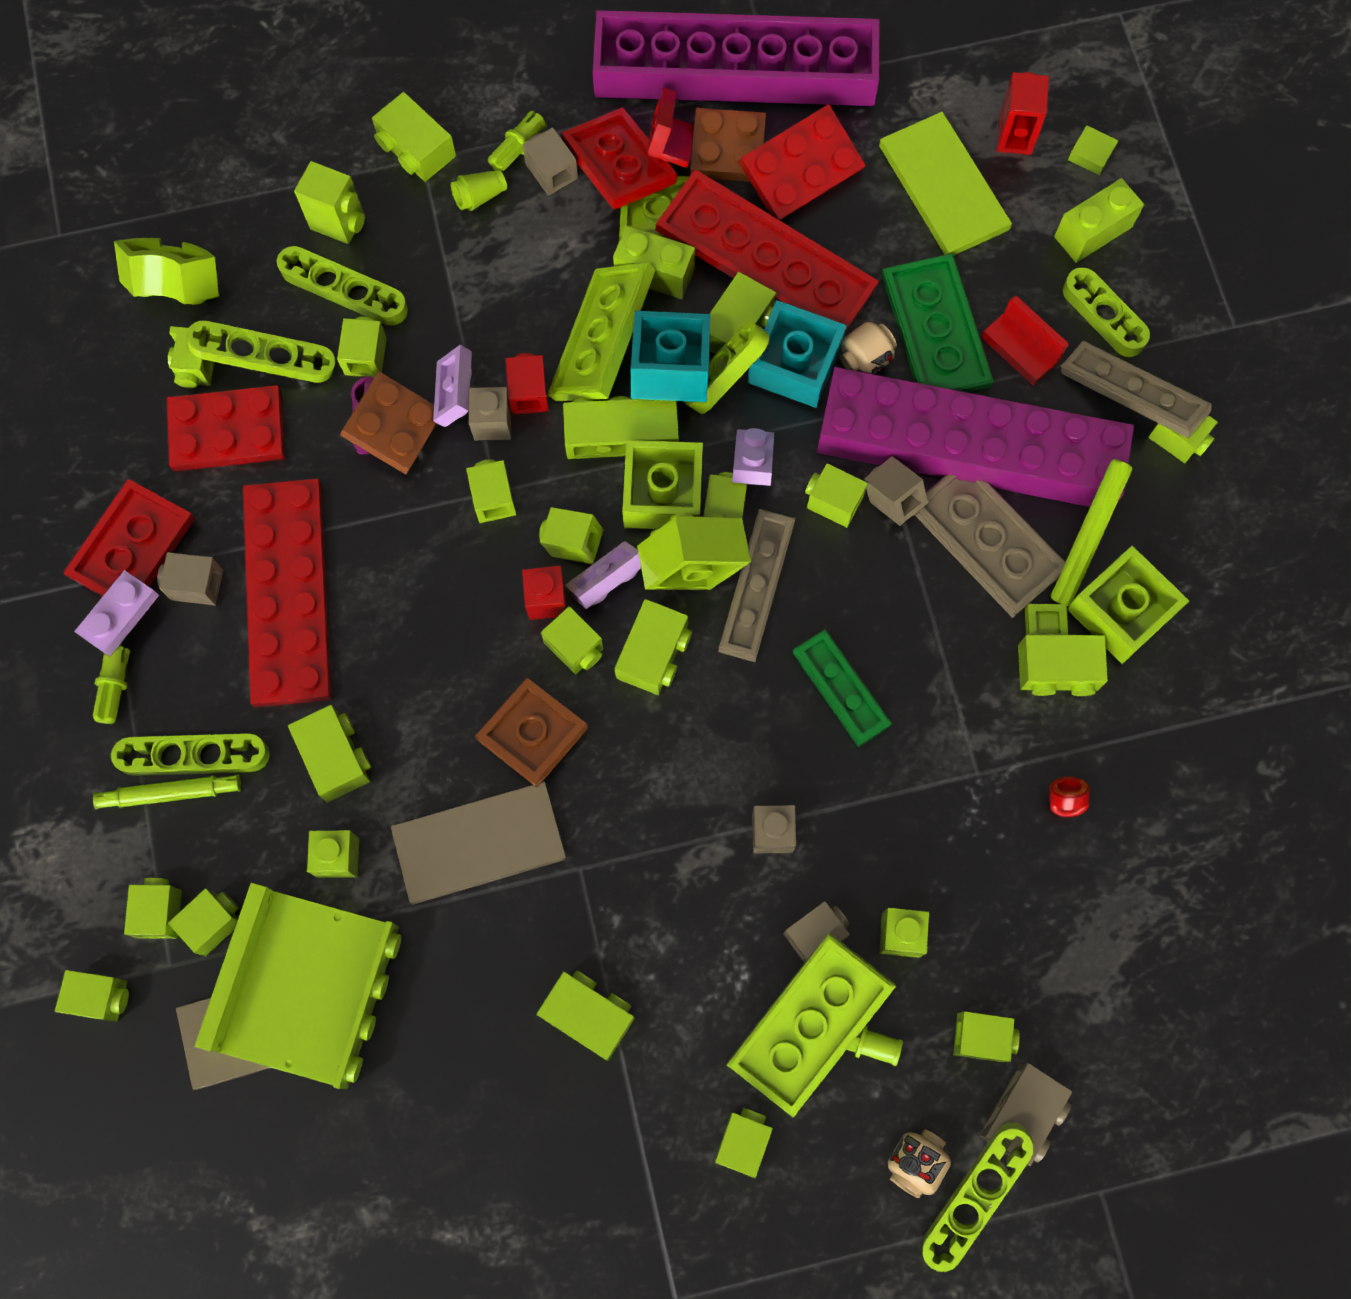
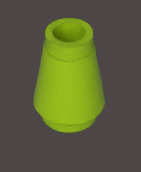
M499 169L460 175L457 181L451 182L452 195L460 210L468 208L472 211L507 190L505 177Z

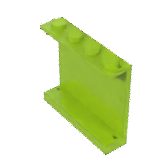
M251 883L194 1047L210 1052L223 1053L333 1085L334 1088L348 1089L349 1083H354L361 1071L363 1058L358 1057L363 1040L368 1041L374 1030L376 1016L371 1014L376 999L381 1000L388 986L389 975H385V970L389 958L395 959L400 948L402 938L400 934H397L399 926L389 921L382 922L275 892L267 887Z

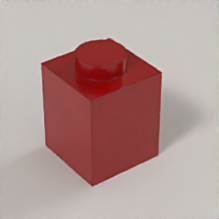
M521 353L513 358H506L508 400L512 415L549 412L543 355L535 356L531 353Z
M561 566L522 570L525 608L529 620L555 618L567 609Z

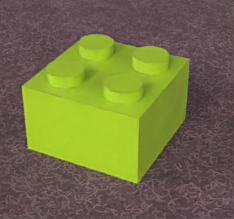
M626 440L622 511L624 528L659 529L670 521L671 516L683 512H690L693 514V517H700L703 443Z
M690 512L675 514L670 517L669 522L661 528L653 530L650 536L637 546L645 589L711 590L751 563L742 518H726L725 514L721 513L706 517H693V514Z
M1131 546L1074 599L1067 610L1092 635H1105V648L1123 664L1175 616L1189 600L1142 554Z

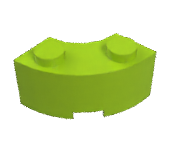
M132 238L114 241L119 281L134 297L166 296L176 299L184 305H197L204 303L207 299L219 297L215 256L207 250L186 242L182 243V248L162 245L161 238Z

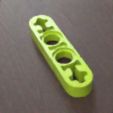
M287 247L278 254L277 266L281 275L287 282L366 317L380 321L384 325H398L407 317L408 307L403 294L391 286L301 247ZM300 260L304 269L298 266H294L291 270L289 269V263L296 264ZM332 272L336 275V279L332 284L322 286L317 283V279L321 274ZM356 286H364L368 289L367 295L360 300H354L349 297V292ZM393 301L396 302L397 309L390 308L388 312H385L383 304L390 306Z
M210 321L195 322L187 331V347L190 353L203 360L314 383L327 381L334 371L335 357L332 351L322 345ZM202 334L209 335L210 341H208L207 347L199 345V339L202 337ZM222 337H227L225 352L220 351ZM239 340H245L252 345L254 350L250 355L240 356L232 350V344ZM276 348L285 349L290 353L291 360L285 364L275 363L270 357V352ZM298 353L303 354L301 367H295ZM315 357L322 359L323 365L321 370L313 369L312 362H314Z
M254 734L128 737L118 741L111 752V760L114 766L125 774L133 776L255 772L265 767L270 757L267 744ZM232 743L231 748L236 752L247 751L249 744H252L254 748L259 750V754L252 755L251 762H248L241 755H231L229 744ZM210 744H217L221 751L219 759L213 764H203L201 752L204 747ZM177 745L181 749L180 759L174 765H164L161 758L162 752L168 746ZM132 748L140 754H151V761L147 758H135L132 761V765L123 758L124 755L131 754Z
M1009 1122L1001 1125L996 1130L925 1234L923 1239V1257L930 1268L938 1272H947L953 1270L960 1263L1031 1160L1033 1140L1030 1132L1023 1125ZM1016 1136L1021 1137L1023 1151L1020 1152L1014 1149L1007 1157V1166L1012 1167V1169L1008 1170L1000 1161L1006 1151V1143L1003 1139L1013 1140ZM995 1154L997 1159L991 1157V1155ZM993 1169L1001 1175V1185L997 1189L986 1190L978 1184V1174L982 1170ZM969 1204L977 1210L978 1218L972 1224L963 1225L954 1218V1209L958 1205ZM950 1228L955 1233L950 1240L949 1252L951 1255L943 1252L938 1257L934 1254L935 1246L933 1242L938 1245L943 1244L948 1237Z

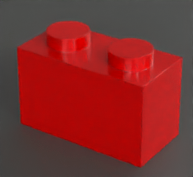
M1032 72L1012 73L999 113L996 152L1032 155L1047 114L1049 76L1036 75Z

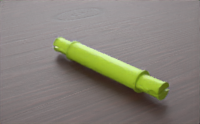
M212 775L211 777L118 787L114 791L94 792L93 804L95 809L112 806L124 808L209 796L217 797L218 793L241 791V780L239 775L220 778Z

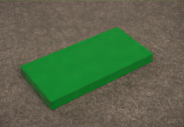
M953 254L883 268L881 276L914 382L966 393L991 388L994 380Z

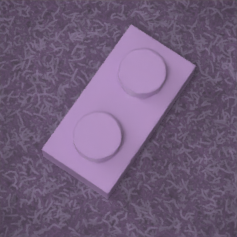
M459 345L437 361L433 421L443 427L463 417L469 411L472 351L462 345Z
M757 428L748 430L737 429L733 483L771 485L774 432H765Z
M624 541L564 586L571 597L585 609L591 605L598 604L619 584L627 582L636 576L638 570L641 569L638 550Z
M124 570L74 632L110 657L159 595Z

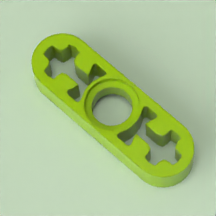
M1088 268L1072 270L1063 285L1065 299L1116 352L1125 357L1139 355L1150 339V331L1147 325L1094 271ZM1083 283L1088 286L1087 289L1082 288L1080 290L1074 287L1075 284L1082 285ZM1095 295H1098L1092 304L1088 303L1090 298L1093 299ZM1100 305L1110 306L1115 312V318L1109 320L1101 318L1097 314L1096 308ZM1120 320H1122L1124 324L1122 326L1119 325L1117 330H1114ZM1132 334L1138 337L1136 341L1131 340L1127 342L1124 339L1126 335L1131 336Z
M752 321L742 325L709 361L707 402L684 401V403L700 414L709 411L762 355L769 342V333Z

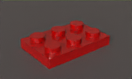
M829 104L741 157L738 161L770 215L780 221L866 167Z
M623 107L561 132V139L576 158L577 164L613 210L676 184L677 173L667 161L647 155L649 139Z
M278 385L167 397L169 466L174 472L285 459L282 392Z
M128 479L63 573L102 597L124 570L150 587L158 575L159 567L165 564L167 552L173 553L196 518L187 510Z

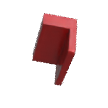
M663 87L652 117L647 155L687 168L691 159L694 125L673 118L676 91Z
M1017 296L1009 300L1005 312L984 330L981 337L1033 386L1060 363L1068 347V342Z

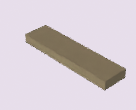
M1082 341L1061 365V373L1187 438H1190L1211 412V403L1085 341Z
M762 509L758 510L748 545L751 563L741 569L719 645V653L756 662L796 518Z

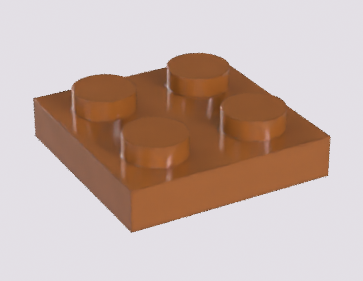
M696 108L690 175L696 169L711 179L750 182L738 161L741 157L764 144L766 113Z
M378 371L344 426L340 436L402 473L407 474L436 425V422L433 421L434 405Z
M526 678L476 734V738L492 753L534 786L538 787L586 732L588 726L581 718L530 679Z

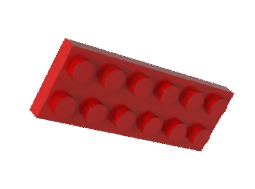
M696 169L656 223L655 231L668 239L695 247L696 256L733 279L740 272L776 292V300L847 325L845 334L879 283L877 279Z
M316 478L243 486L250 704L257 708L332 700L322 484Z

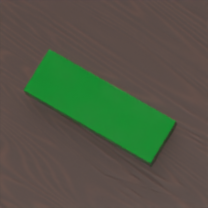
M826 629L793 649V655L858 747L891 726V721Z

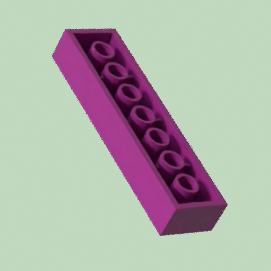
M596 10L593 57L595 97L659 99L662 88L665 87L676 91L675 100L874 106L879 83V19Z
M834 367L817 453L879 466L893 456L915 473L944 478L946 475L956 476L955 479L973 483H976L977 480L984 481L996 489L1090 507L1110 462L1113 459H1117L1127 464L1129 463L1134 425ZM1124 487V489H1123V492H1122V494H1121V496H1120L1118 502L1120 501V499H1121L1122 496L1124 495L1125 487Z

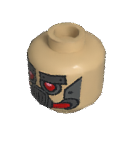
M866 322L843 338L841 344L843 354L840 355V360L845 369L875 375L894 360V349H896L897 343L893 334L885 325Z
M926 1129L923 1130L921 1135L913 1132L905 1133L888 1160V1168L892 1172L890 1180L916 1198H920L922 1194H934L951 1165L949 1155L943 1150L946 1143Z

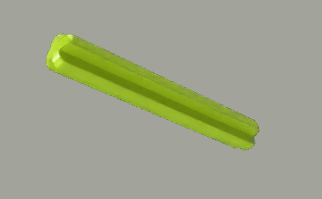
M1113 459L1110 462L1051 593V598L1055 602L1070 606L1132 472L1130 464L1117 459Z

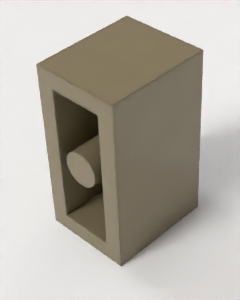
M1019 1064L978 1136L989 1142L1001 1125L1009 1122L1021 1124L1030 1132L1033 1140V1155L1026 1166H1031L1033 1161L1039 1163L1049 1149L1051 1141L1047 1139V1136L1054 1124L1060 1126L1071 1109L1072 1104L1067 1101L1072 1091L1031 1064ZM1016 1136L1013 1140L1003 1139L1006 1143V1155L1009 1156L1014 1149L1020 1152L1023 1151L1021 1137Z

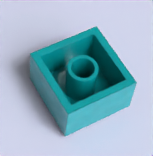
M776 300L764 328L769 333L768 345L762 355L749 367L748 383L817 408L842 348L841 344L847 325Z
M635 311L631 358V399L707 402L710 314Z

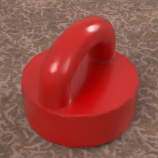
M1062 777L1054 780L1049 786L1051 811L1060 817H1074L1084 813L1090 803V786L1088 783L1076 777Z

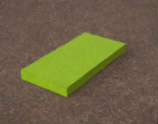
M943 111L880 139L879 147L945 255L952 253L954 256L1010 230L1012 225L1010 219Z
M649 262L595 269L548 391V396L553 400L573 401L578 398L587 400L609 398L633 333L635 311H641L656 271Z
M828 932L732 1055L727 1066L790 1116L794 1117L895 989L896 985Z

